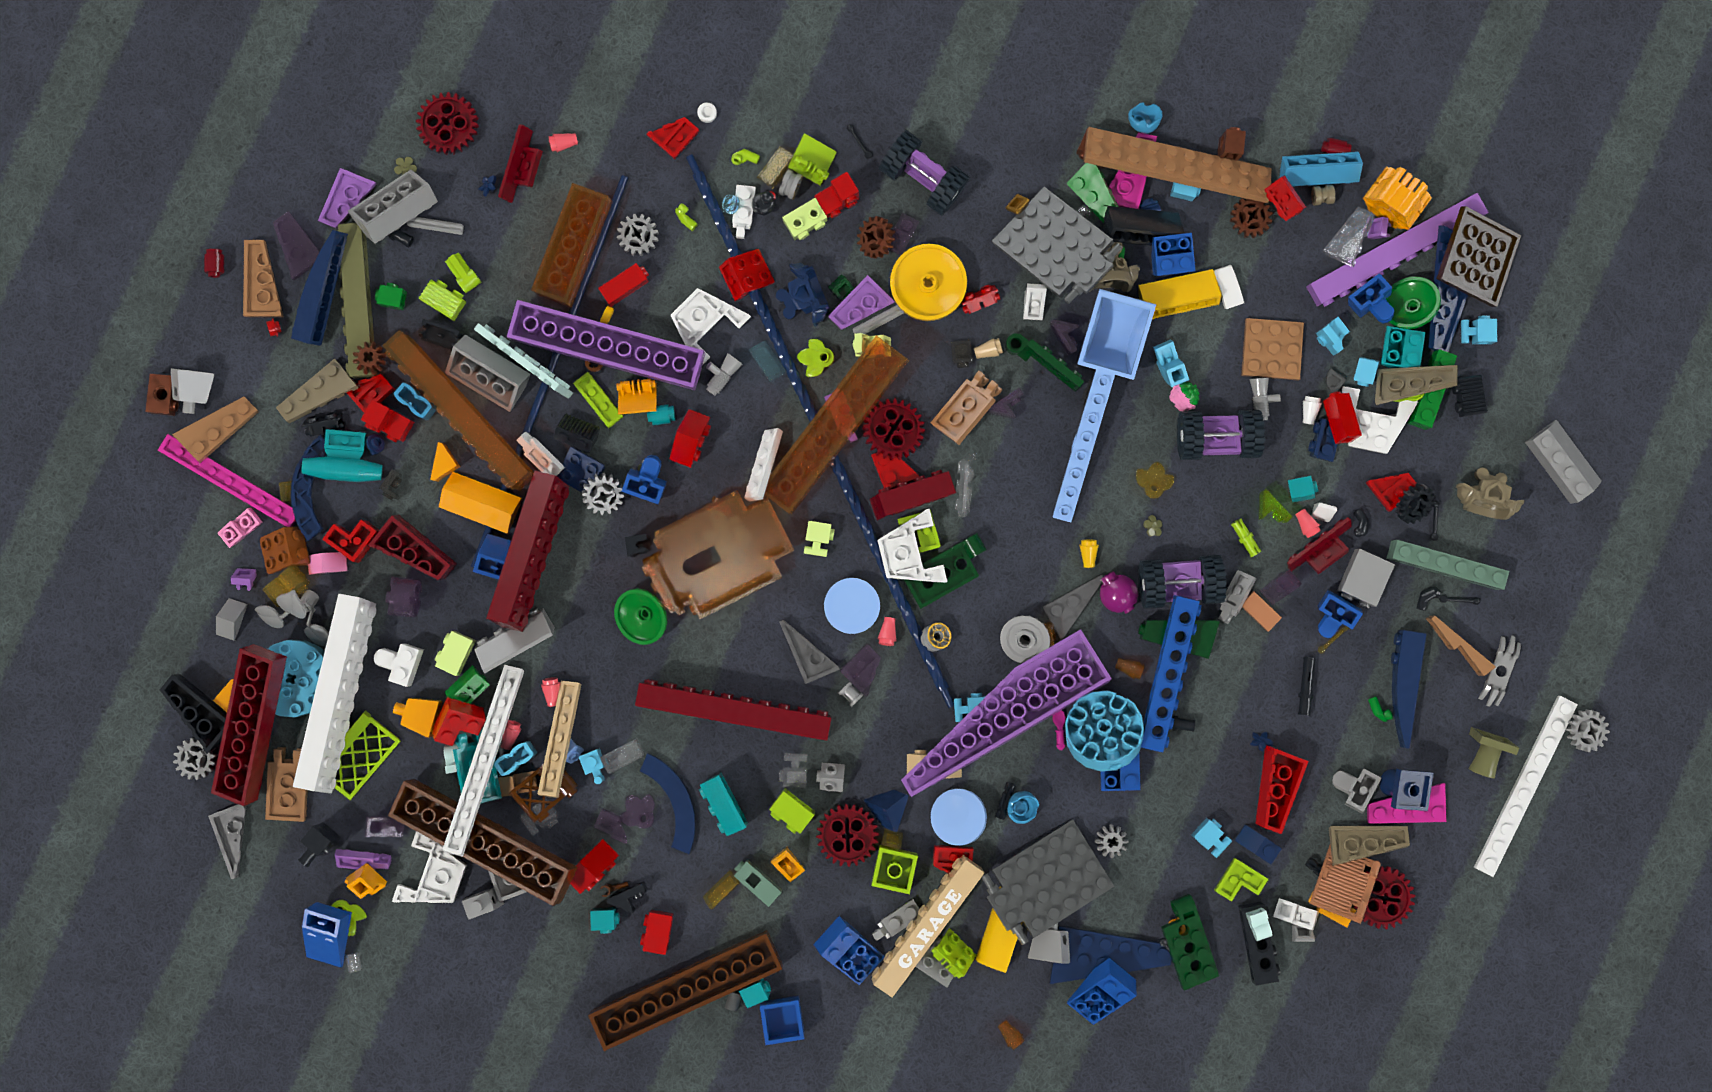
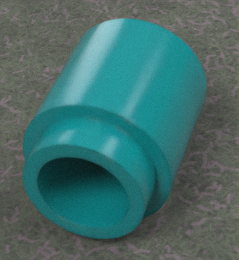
M669 404L657 406V411L647 412L648 422H652L654 426L676 421L674 406H669Z

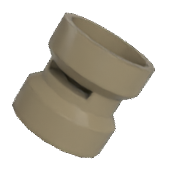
M1326 185L1324 188L1313 186L1311 190L1313 205H1321L1324 202L1326 204H1334V186Z

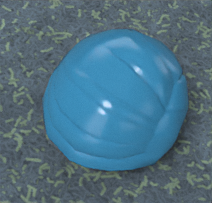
M1144 102L1132 108L1128 114L1131 126L1136 131L1144 134L1155 131L1163 116L1159 106L1155 104L1145 106Z
M1016 792L1008 802V815L1015 823H1028L1036 817L1039 802L1030 792Z

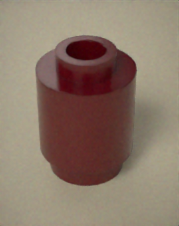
M1328 138L1327 141H1323L1321 152H1324V154L1351 152L1352 145L1344 140Z
M206 249V254H204V273L208 274V277L219 278L220 274H224V255L220 249Z

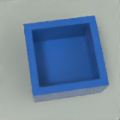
M799 996L767 1000L760 1003L765 1045L804 1039L805 1032Z

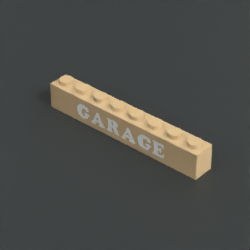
M962 855L961 858L955 860L951 872L944 875L939 888L933 890L930 894L928 903L922 905L919 909L917 918L914 921H910L905 934L896 940L894 949L885 955L883 964L880 968L877 967L873 971V985L893 998L983 876V869L966 856Z

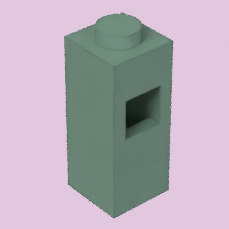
M748 859L745 863L741 861L734 870L737 872L734 874V877L768 907L782 893V889Z

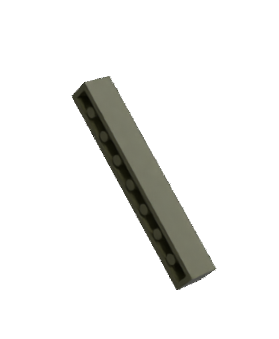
M357 223L338 224V230L336 231L348 234L341 268L339 269V278L342 280L343 286L340 287V295L344 299V306L341 308L342 316L345 317L343 333L347 339V344L344 345L345 354L348 355L346 372L353 379L371 378L377 375L376 368L375 375H372L370 370L365 375L363 369L358 371L356 369L358 364L353 363V360L358 358L353 355V352H360L357 346L359 345L364 348V342H367L370 347L371 343L374 342L366 235ZM366 356V358L368 359L367 361H373L372 356Z

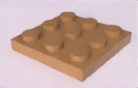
M1246 318L1241 376L1300 380L1304 323Z

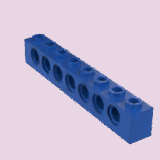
M1178 595L1173 597L1143 721L1144 735L1141 748L1163 752L1164 748L1168 747L1170 739L1167 737L1168 731L1172 729L1174 724L1172 714L1173 710H1177L1179 702L1176 699L1177 693L1182 690L1183 681L1181 677L1182 673L1186 672L1188 662L1185 660L1187 654H1190L1192 649V643H1190L1191 635H1195L1197 624H1194L1196 616L1199 617L1201 612L1200 601ZM1183 612H1187L1189 615L1186 622H1181L1179 619ZM1183 631L1184 638L1181 641H1176L1175 634ZM1174 650L1180 652V656L1176 660H1172L1170 657L1171 652ZM1169 669H1174L1175 676L1171 679L1166 678V672ZM1164 688H1170L1171 690L1168 697H1162L1161 695ZM1160 707L1166 708V713L1163 716L1157 715V710ZM1155 726H1161V732L1154 735L1152 729Z

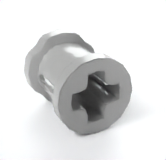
M851 682L838 693L850 702L849 705L851 707L863 696L862 693H859L852 686Z

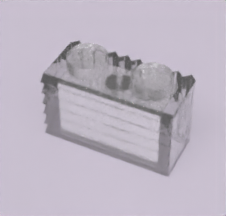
M635 739L600 758L607 773L611 774L643 758L645 753L638 739Z

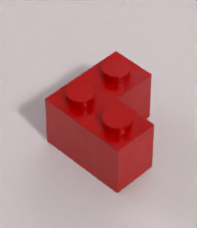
M845 172L833 179L831 186L814 195V198L818 201L827 218L831 217L833 219L841 214L842 209L846 207L850 209L857 204L859 190L848 172Z
M373 399L361 418L362 421L366 422L365 427L377 433L381 431L387 433L386 438L395 443L398 440L404 442L415 423Z
M690 409L687 411L676 432L669 460L690 468L694 461L698 462L701 455L699 447L703 446L704 436H708L711 426L708 425L709 416Z
M360 520L351 533L341 525L333 524L322 540L352 562L360 563L371 548L368 544L380 530L366 520Z
M447 697L432 728L434 741L453 746L460 730L479 735L486 720L484 708Z
M602 839L576 865L578 868L570 884L579 894L585 889L590 891L605 876L602 872L605 869L609 872L616 865L614 860L619 856L618 853Z

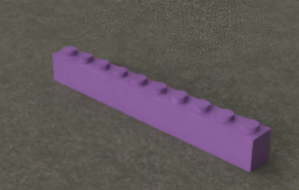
M1478 193L1309 284L1306 288L1316 306L1318 307L1323 304L1325 307L1334 302V297L1340 295L1342 298L1351 293L1350 289L1356 286L1358 289L1367 283V279L1374 278L1379 273L1384 275L1383 271L1390 268V270H1393L1401 265L1400 261L1406 259L1408 262L1417 257L1418 251L1423 250V252L1432 249L1434 247L1433 243L1437 242L1438 226L1444 225L1453 230L1461 206H1467L1482 215L1489 213Z

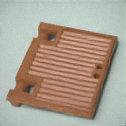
M1329 846L1309 904L1361 924L1381 863L1369 858H1362L1332 866L1331 846ZM1365 865L1371 867L1369 874L1363 872ZM1352 905L1358 907L1356 914L1350 912Z

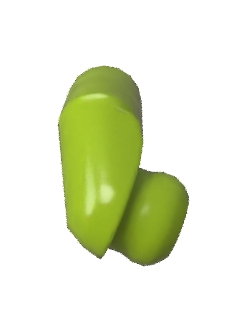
M742 149L732 155L731 161L734 165H740L746 161L757 164L760 155L747 149Z
M681 203L678 208L676 207L675 213L681 223L693 231L698 224L685 214L689 209Z

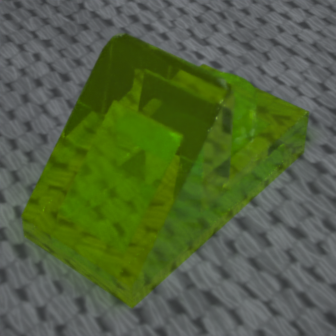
M1267 489L1262 490L1259 495V520L1272 511V517L1277 522L1287 523L1292 518L1289 512Z

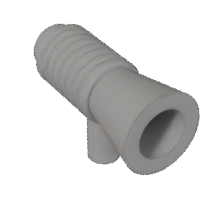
M728 353L721 368L709 362L706 368L715 375L707 384L706 390L714 396L717 393L720 394L721 389L725 387L731 378L730 376L743 364Z
M1269 378L1249 379L1254 395L1253 409L1260 410L1263 420H1268L1270 415L1268 405L1270 402H1280V394L1267 395Z

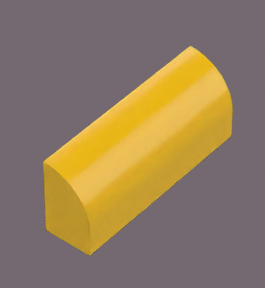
M1213 269L1138 286L1139 299L1156 304L1152 319L1219 305L1221 299V292Z
M993 908L975 960L985 966L1006 973L1018 937L1011 930L1007 931Z

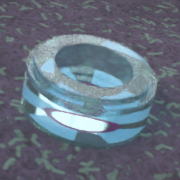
M728 194L722 202L723 211L728 214H735L740 205L739 198Z

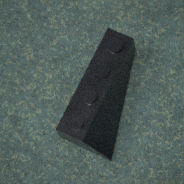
M172 674L160 688V691L173 709L178 712L181 720L185 725L187 724L193 733L192 735L200 742L203 750L208 754L221 743L227 712L181 674Z

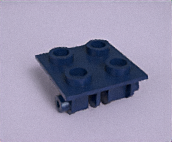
M571 446L562 464L565 468L557 477L567 485L582 492L585 490L583 487L584 483L589 484L588 478L594 480L595 474L600 476L605 467L603 463Z

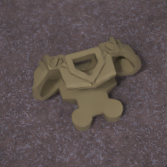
M1114 242L1107 251L1109 252L1118 242ZM1120 251L1112 262L1114 267L1089 292L1098 288L1121 289L1123 292H1129L1138 279L1140 267L1137 265L1128 267L1124 258H1118V255L1121 253Z
M1479 468L1474 473L1475 478L1480 480L1479 485L1469 486L1466 483L1456 485L1457 497L1463 504V510L1482 516L1507 520L1517 513L1524 504V500H1510L1512 487L1506 485L1507 476L1504 473H1498L1493 476L1489 475L1486 468Z

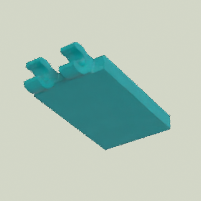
M482 730L479 735L471 734L474 742H467L466 733L458 734L455 739L458 749H453L461 793ZM494 764L481 803L502 798L497 769Z

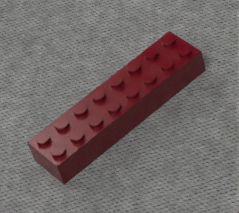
M534 471L486 619L501 627L523 632L524 627L528 623V613L534 604V595L540 585L541 573L546 567L545 561L552 548L553 536L557 533V524L559 517L563 514L565 499L569 496L570 486L555 475Z
M255 644L239 649L211 790L212 794L242 806L258 800L287 656Z

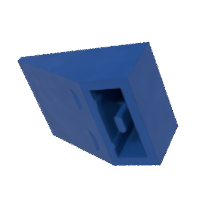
M319 902L306 908L302 924L306 957L342 968L352 912Z
M840 916L813 944L823 958L858 985L865 980L885 957Z
M1108 958L1094 968L1069 998L1067 1004L1094 1025L1137 996L1136 979Z

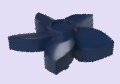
M494 175L489 178L484 177L482 180L483 185L478 188V190L484 191L483 196L485 197L488 195L489 189L491 191L496 189L494 185L496 176Z
M1254 732L1252 733L1255 740L1250 745L1258 746L1262 752L1265 750L1266 745L1272 746L1274 744L1270 739H1267V732L1262 733L1261 736Z

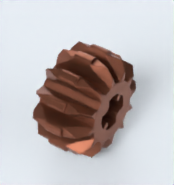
M364 342V348L358 345L357 349L360 352H353V355L358 357L353 360L354 364H358L356 369L358 371L363 369L365 375L368 374L369 370L372 375H375V368L382 371L379 365H386V361L382 360V358L386 357V353H381L383 348L381 346L376 348L375 342H372L370 347L367 342ZM367 355L372 356V362L367 361Z

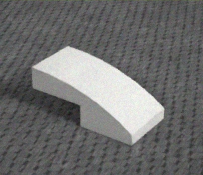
M1232 265L1214 270L1224 308L1229 309L1243 304L1244 300Z
M1279 898L1273 917L1313 931L1319 912Z

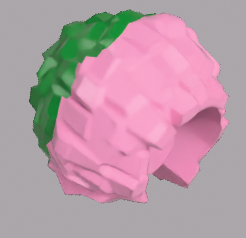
M1183 382L1173 387L1169 398L1171 402L1175 403V407L1179 411H1189L1195 409L1200 393L1196 384Z

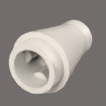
M1305 396V401H1303V423L1314 425L1322 405L1320 403L1321 398Z

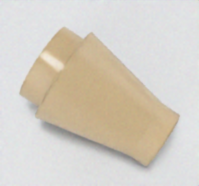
M993 338L974 348L977 359L996 357L1003 353L999 338Z

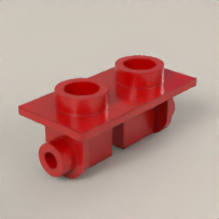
M986 285L976 293H966L961 302L962 305H965L962 307L964 313L971 314L980 310L979 302H983L984 307L997 303V300H1000L997 292L998 289L994 285Z

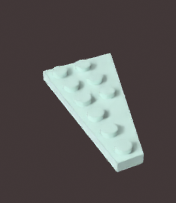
M479 323L474 328L475 331L498 346L500 350L536 375L553 390L568 399L571 397L573 392L569 390L570 385L557 376L554 379V373L542 365L539 367V362L525 354L517 346L513 349L509 346L510 341L502 335L498 338L494 335L495 330L487 324L482 326Z

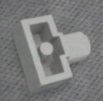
M1366 769L1362 770L1359 778L1345 771H1338L1333 776L1332 783L1335 788L1349 795L1344 805L1363 814L1381 777Z

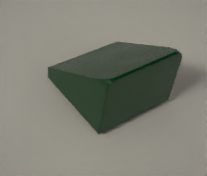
M840 275L828 286L841 302L855 289L843 275Z

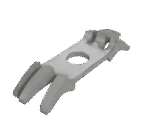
M1503 636L1500 638L1499 648L1493 663L1496 668L1490 671L1478 698L1483 700L1491 689L1486 706L1490 707L1496 697L1494 705L1498 706L1505 695L1508 680L1521 649V643L1517 642L1515 646L1514 636H1511L1506 651V639ZM1501 665L1506 668V674L1503 677H1499L1496 674L1497 667Z

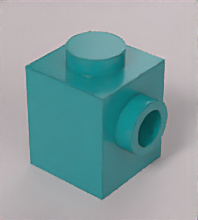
M1311 476L1288 480L1292 503L1315 498V492H1318L1317 482L1312 481Z
M616 907L593 908L590 911L591 931L600 930V933L605 934L615 930L617 924L620 923V914L616 912Z
M763 978L739 989V993L747 1008L768 1000L771 991L768 981H764Z

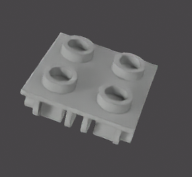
M937 937L915 967L947 988L954 976L945 968L948 962L942 965V960L939 962L932 955L931 950L933 947L938 946L941 938Z

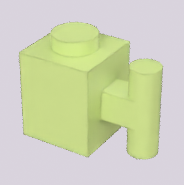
M808 521L806 541H812L813 546H805L804 554L827 557L828 549H821L820 546L821 543L829 544V540L833 541L835 529H831V524Z

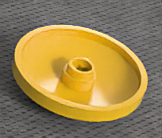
M936 244L917 245L905 251L896 261L890 278L891 293L898 307L908 316L922 321L939 320L953 313L961 304L967 288L966 271L960 259L949 249Z

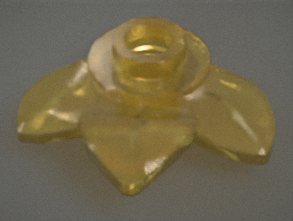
M1159 462L1153 463L1148 471L1143 469H1137L1136 471L1138 485L1143 487L1145 494L1153 499L1159 498L1174 483V476L1165 475L1164 467ZM1155 486L1158 490L1153 491L1151 487Z

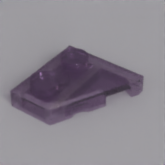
M866 643L844 665L840 672L867 697L881 657Z

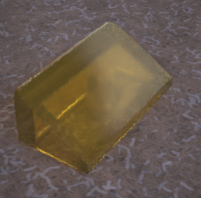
M779 147L757 178L773 189L787 170L794 154Z
M729 870L703 896L708 907L713 909L739 883V880Z

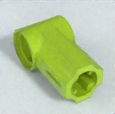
M460 253L451 255L445 261L465 293L482 283L477 278L476 273L469 268Z

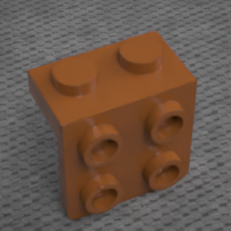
M283 527L260 538V546L268 574H274L290 566L310 564L305 537L299 527Z

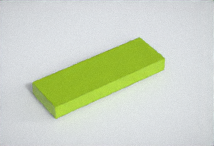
M589 372L573 383L608 428L624 417L622 414L618 415L616 406Z

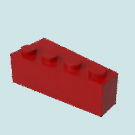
M1266 745L1255 824L1282 834L1309 761Z

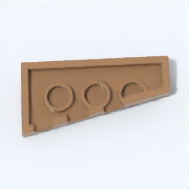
M244 240V317H284L266 241Z
M242 397L172 435L201 463L259 411L245 397Z

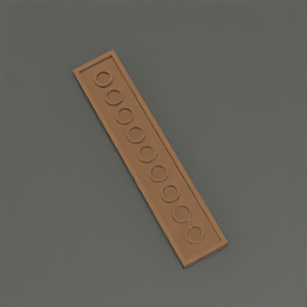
M1088 127L1086 132L1085 163L1259 202H1269L1264 189L1271 185L1272 168L1225 157L1219 158V156L1092 127Z

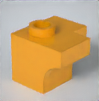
M367 863L347 876L344 881L347 884L346 887L360 899L367 894L374 895L384 888L387 883Z

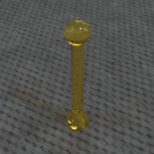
M1344 626L1324 646H1320L1318 652L1323 654L1325 649L1347 631L1349 627Z

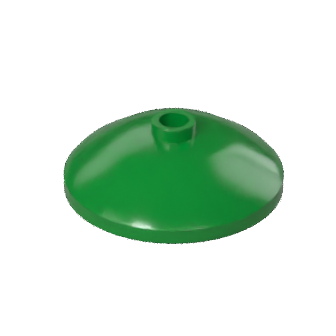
M1407 277L1399 280L1392 285L1391 295L1386 298L1388 303L1394 308V316L1389 323L1394 327L1402 329H1415L1427 324L1435 317L1441 305V295L1437 286L1429 279L1423 277Z
M636 588L626 591L618 598L614 609L615 621L619 630L627 639L637 644L647 645L656 642L662 637L667 627V615L663 604L654 594L647 590Z

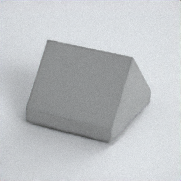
M1292 925V942H1315L1314 933L1312 930Z

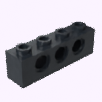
M1262 902L1239 905L1252 983L1257 986L1279 982L1278 976L1281 973L1274 957L1277 956L1276 947L1272 945L1271 937L1264 939L1262 947L1258 948L1256 946L1257 941L1246 916L1247 912L1263 908L1266 910L1268 918H1270L1268 907ZM1267 958V959H1268L1267 965L1261 967V966H1260V961H1261V959Z

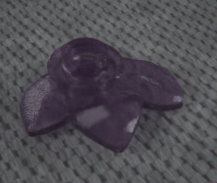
M649 794L644 796L642 800L636 796L628 795L625 801L627 811L619 816L621 821L629 827L638 826L642 829L651 827L654 822L652 812L655 808L653 798ZM645 815L646 821L642 822L641 818Z

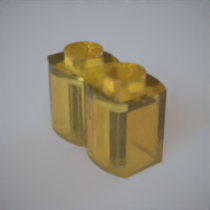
M290 566L262 590L276 607H280L276 601L279 595L292 590L301 595L308 589L307 585L310 581L297 566Z

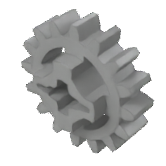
M633 214V219L627 216L626 223L620 222L623 228H617V231L621 233V235L617 236V239L622 240L619 245L621 247L626 246L624 249L626 253L631 250L632 256H635L636 252L642 256L643 251L649 254L650 247L655 249L653 242H658V238L655 235H658L659 232L658 230H653L656 228V224H650L651 218L648 217L645 220L643 214H641L640 218ZM635 223H642L644 225L638 226ZM630 228L629 234L626 235L627 229ZM634 229L640 233L642 241L636 237ZM650 234V239H649V241L646 243L647 235ZM635 243L639 244L641 247H634L631 245Z
M602 473V477L595 474L594 480L588 478L589 484L584 483L583 487L585 490L582 491V496H584L583 503H587V509L593 507V513L599 510L601 515L604 514V511L611 514L612 508L614 510L618 509L616 504H622V499L620 498L624 497V492H621L623 486L618 485V478L613 481V475H609L607 478L605 473Z
M1579 710V716L1573 714L1574 720L1568 721L1571 727L1566 728V731L1570 732L1567 738L1573 739L1570 744L1576 746L1578 750L1590 752V750L1597 751V746L1603 747L1602 741L1608 740L1605 734L1610 733V731L1605 730V727L1609 723L1603 722L1605 717L1599 715L1600 713L1597 711Z
M190 738V742L184 740V746H177L179 752L174 753V756L178 757V760H174L173 763H178L179 766L176 768V771L182 770L181 776L188 774L189 780L193 779L194 776L198 780L201 779V775L207 777L209 776L208 772L214 771L211 766L217 764L214 758L218 754H213L212 751L206 754L204 750H198L194 746H199L202 749L203 746L195 738ZM195 755H197V757H198V758L196 759V762L193 761V759L195 758ZM188 767H193L197 771H192Z

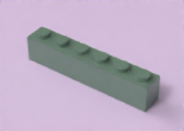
M1400 540L1391 541L1386 558L1495 590H1505L1509 571Z

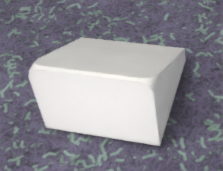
M1319 502L1314 504L1311 516L1315 519L1329 522L1336 513L1337 508Z

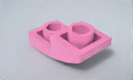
M247 508L235 520L230 521L218 532V535L231 548L263 522L252 508Z

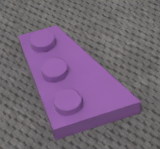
M340 168L318 221L338 229V224H343L350 216L348 210L361 203L377 183Z
M867 275L833 310L828 318L838 328L843 330L893 304L895 301Z

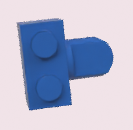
M1379 273L1348 297V305L1360 318L1370 311L1379 322L1388 323L1394 316V308L1386 300L1391 295L1392 286Z
M649 455L644 459L640 471L630 469L622 492L659 504L667 481L658 478L662 465L661 460L655 455Z
M1327 590L1317 605L1318 609L1325 613L1318 624L1319 633L1325 638H1331L1342 624L1353 630L1363 615L1362 610Z

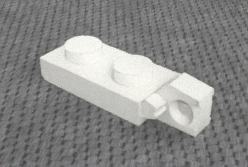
M736 185L735 198L738 199L736 205L734 203V207L738 206L735 212L733 211L732 223L733 228H737L736 237L738 239H744L745 229L750 230V226H752L753 209L751 203L756 191V187Z
M524 432L516 440L523 447L524 455L541 472L557 476L565 468L536 438L527 432Z

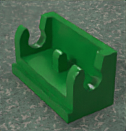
M472 665L445 691V694L449 698L471 704L490 684L485 676L481 675Z

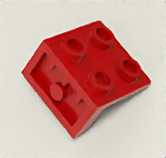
M1285 175L1264 189L1268 200L1275 205L1278 215L1285 221L1298 215L1306 208Z
M759 249L728 258L719 267L735 301L742 299L751 291L772 285L775 282Z

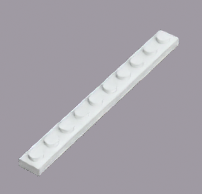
M504 665L442 849L444 852L459 856L464 855L524 674L523 669Z
M1562 696L1557 697L1474 868L1494 877L1569 724L1568 721H1570L1578 704Z

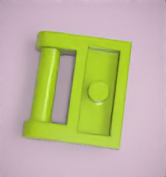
M921 513L897 519L898 524L903 525ZM932 513L931 517L934 526L916 530L921 546L918 547L919 553L941 547Z

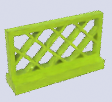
M366 710L346 732L344 739L345 747L340 756L341 761L342 755L352 754L353 764H340V779H336V782H340L341 786L337 783L335 789L349 800L353 798L401 741L371 717V714ZM372 723L377 727L378 735L367 736L366 727ZM381 737H390L395 742L391 747L382 748ZM378 738L379 748L368 749L367 739ZM364 739L365 749L354 750L353 742ZM379 751L380 760L378 762H369L368 752ZM365 752L366 763L355 764L354 753ZM367 766L368 774L365 777H357L356 767ZM353 767L354 778L343 779L342 768ZM354 781L355 789L351 794L344 789L343 782Z

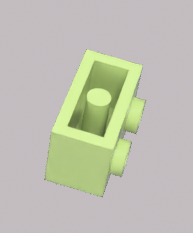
M816 198L782 217L794 240L806 238L809 236L808 232L813 229L817 231L826 225L825 222H827V216Z
M457 631L447 633L443 641L445 646L436 655L435 661L437 663L435 667L452 675L460 676L476 640Z

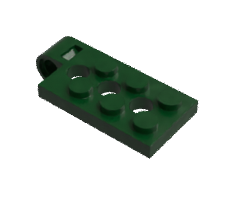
M1017 333L1008 337L1005 348L1009 354L1018 355L1025 362L1031 356L1074 392L1084 383L1082 380L1083 376L1076 370L1071 371L1067 368L1068 364L1061 358L1056 359L1052 356L1053 352L1046 346L1041 347L1033 339L1028 341L1021 334ZM1012 340L1019 341L1020 348H1012L1010 342Z
M978 533L922 564L923 569L940 565L950 571V576L947 578L946 583L933 582V586L927 589L922 585V581L904 580L920 609L979 577L970 559L987 549ZM958 559L966 561L967 566L965 569L960 570L956 567Z
M1190 894L1170 901L1172 910L1178 920L1161 926L1181 988L1184 991L1219 977L1195 902ZM1186 925V932L1179 934V927ZM1192 942L1193 948L1186 952L1184 949L1185 945ZM1198 960V967L1196 969H1191L1190 965L1192 961Z

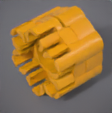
M1387 166L1365 194L1363 200L1367 209L1378 218H1389L1388 222L1392 228L1409 230L1432 197L1427 192L1428 186L1424 182L1420 184L1415 193L1413 192L1420 182L1417 178H1414L1406 188V185L1413 177L1409 172H1407L1401 182H1398L1406 172L1404 168L1399 167L1395 170Z

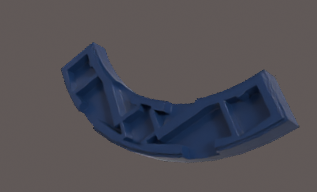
M322 435L318 436L304 451L295 468L291 483V505L295 520L308 542L324 529L316 518L312 505L311 495L314 477L302 474L303 458L327 457L324 449L325 439Z
M647 753L640 772L654 779L664 789L674 809L676 826L671 847L690 854L695 836V812L690 794L680 777L665 762Z

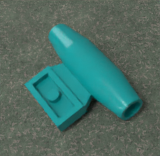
M326 429L324 449L327 457L303 458L302 474L326 480L350 482L382 480L383 465L360 460L364 454L366 433Z

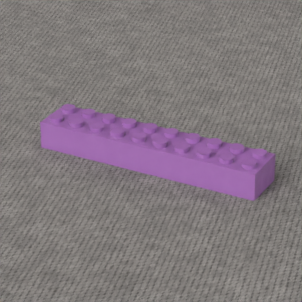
M520 300L516 302L507 338L511 341L691 390H696L705 358L704 350Z

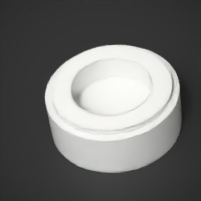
M703 103L698 108V117L702 122L710 123L715 120L717 111L713 104Z

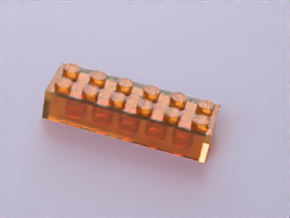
M572 183L531 288L532 292L572 308L613 202L608 195Z

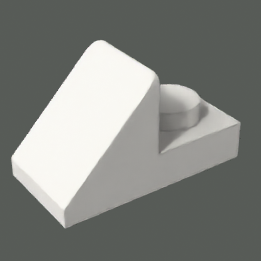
M1027 283L1024 296L1023 319H1043L1047 290L1045 285Z

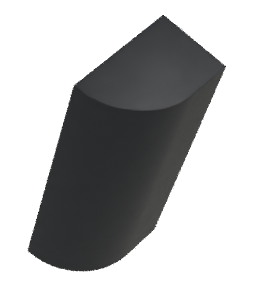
M1107 206L1105 212L1104 232L1113 239V242L1152 246L1153 237L1185 233L1179 213Z

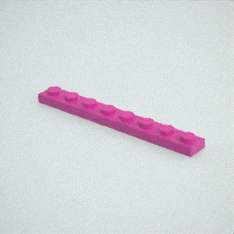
M167 434L158 451L284 526L293 527L296 520L292 506L209 457L199 463L174 436Z

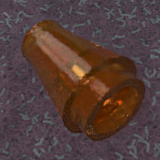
M1118 658L1115 669L1120 670L1134 680L1135 678L1140 680L1145 665L1139 661Z
M1007 1020L997 1026L1007 1046L1011 1047L1012 1050L1025 1041L1022 1037L1023 1034Z

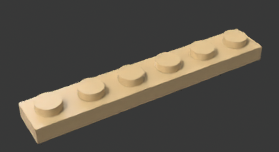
M561 681L538 789V795L559 798L582 685L578 682Z

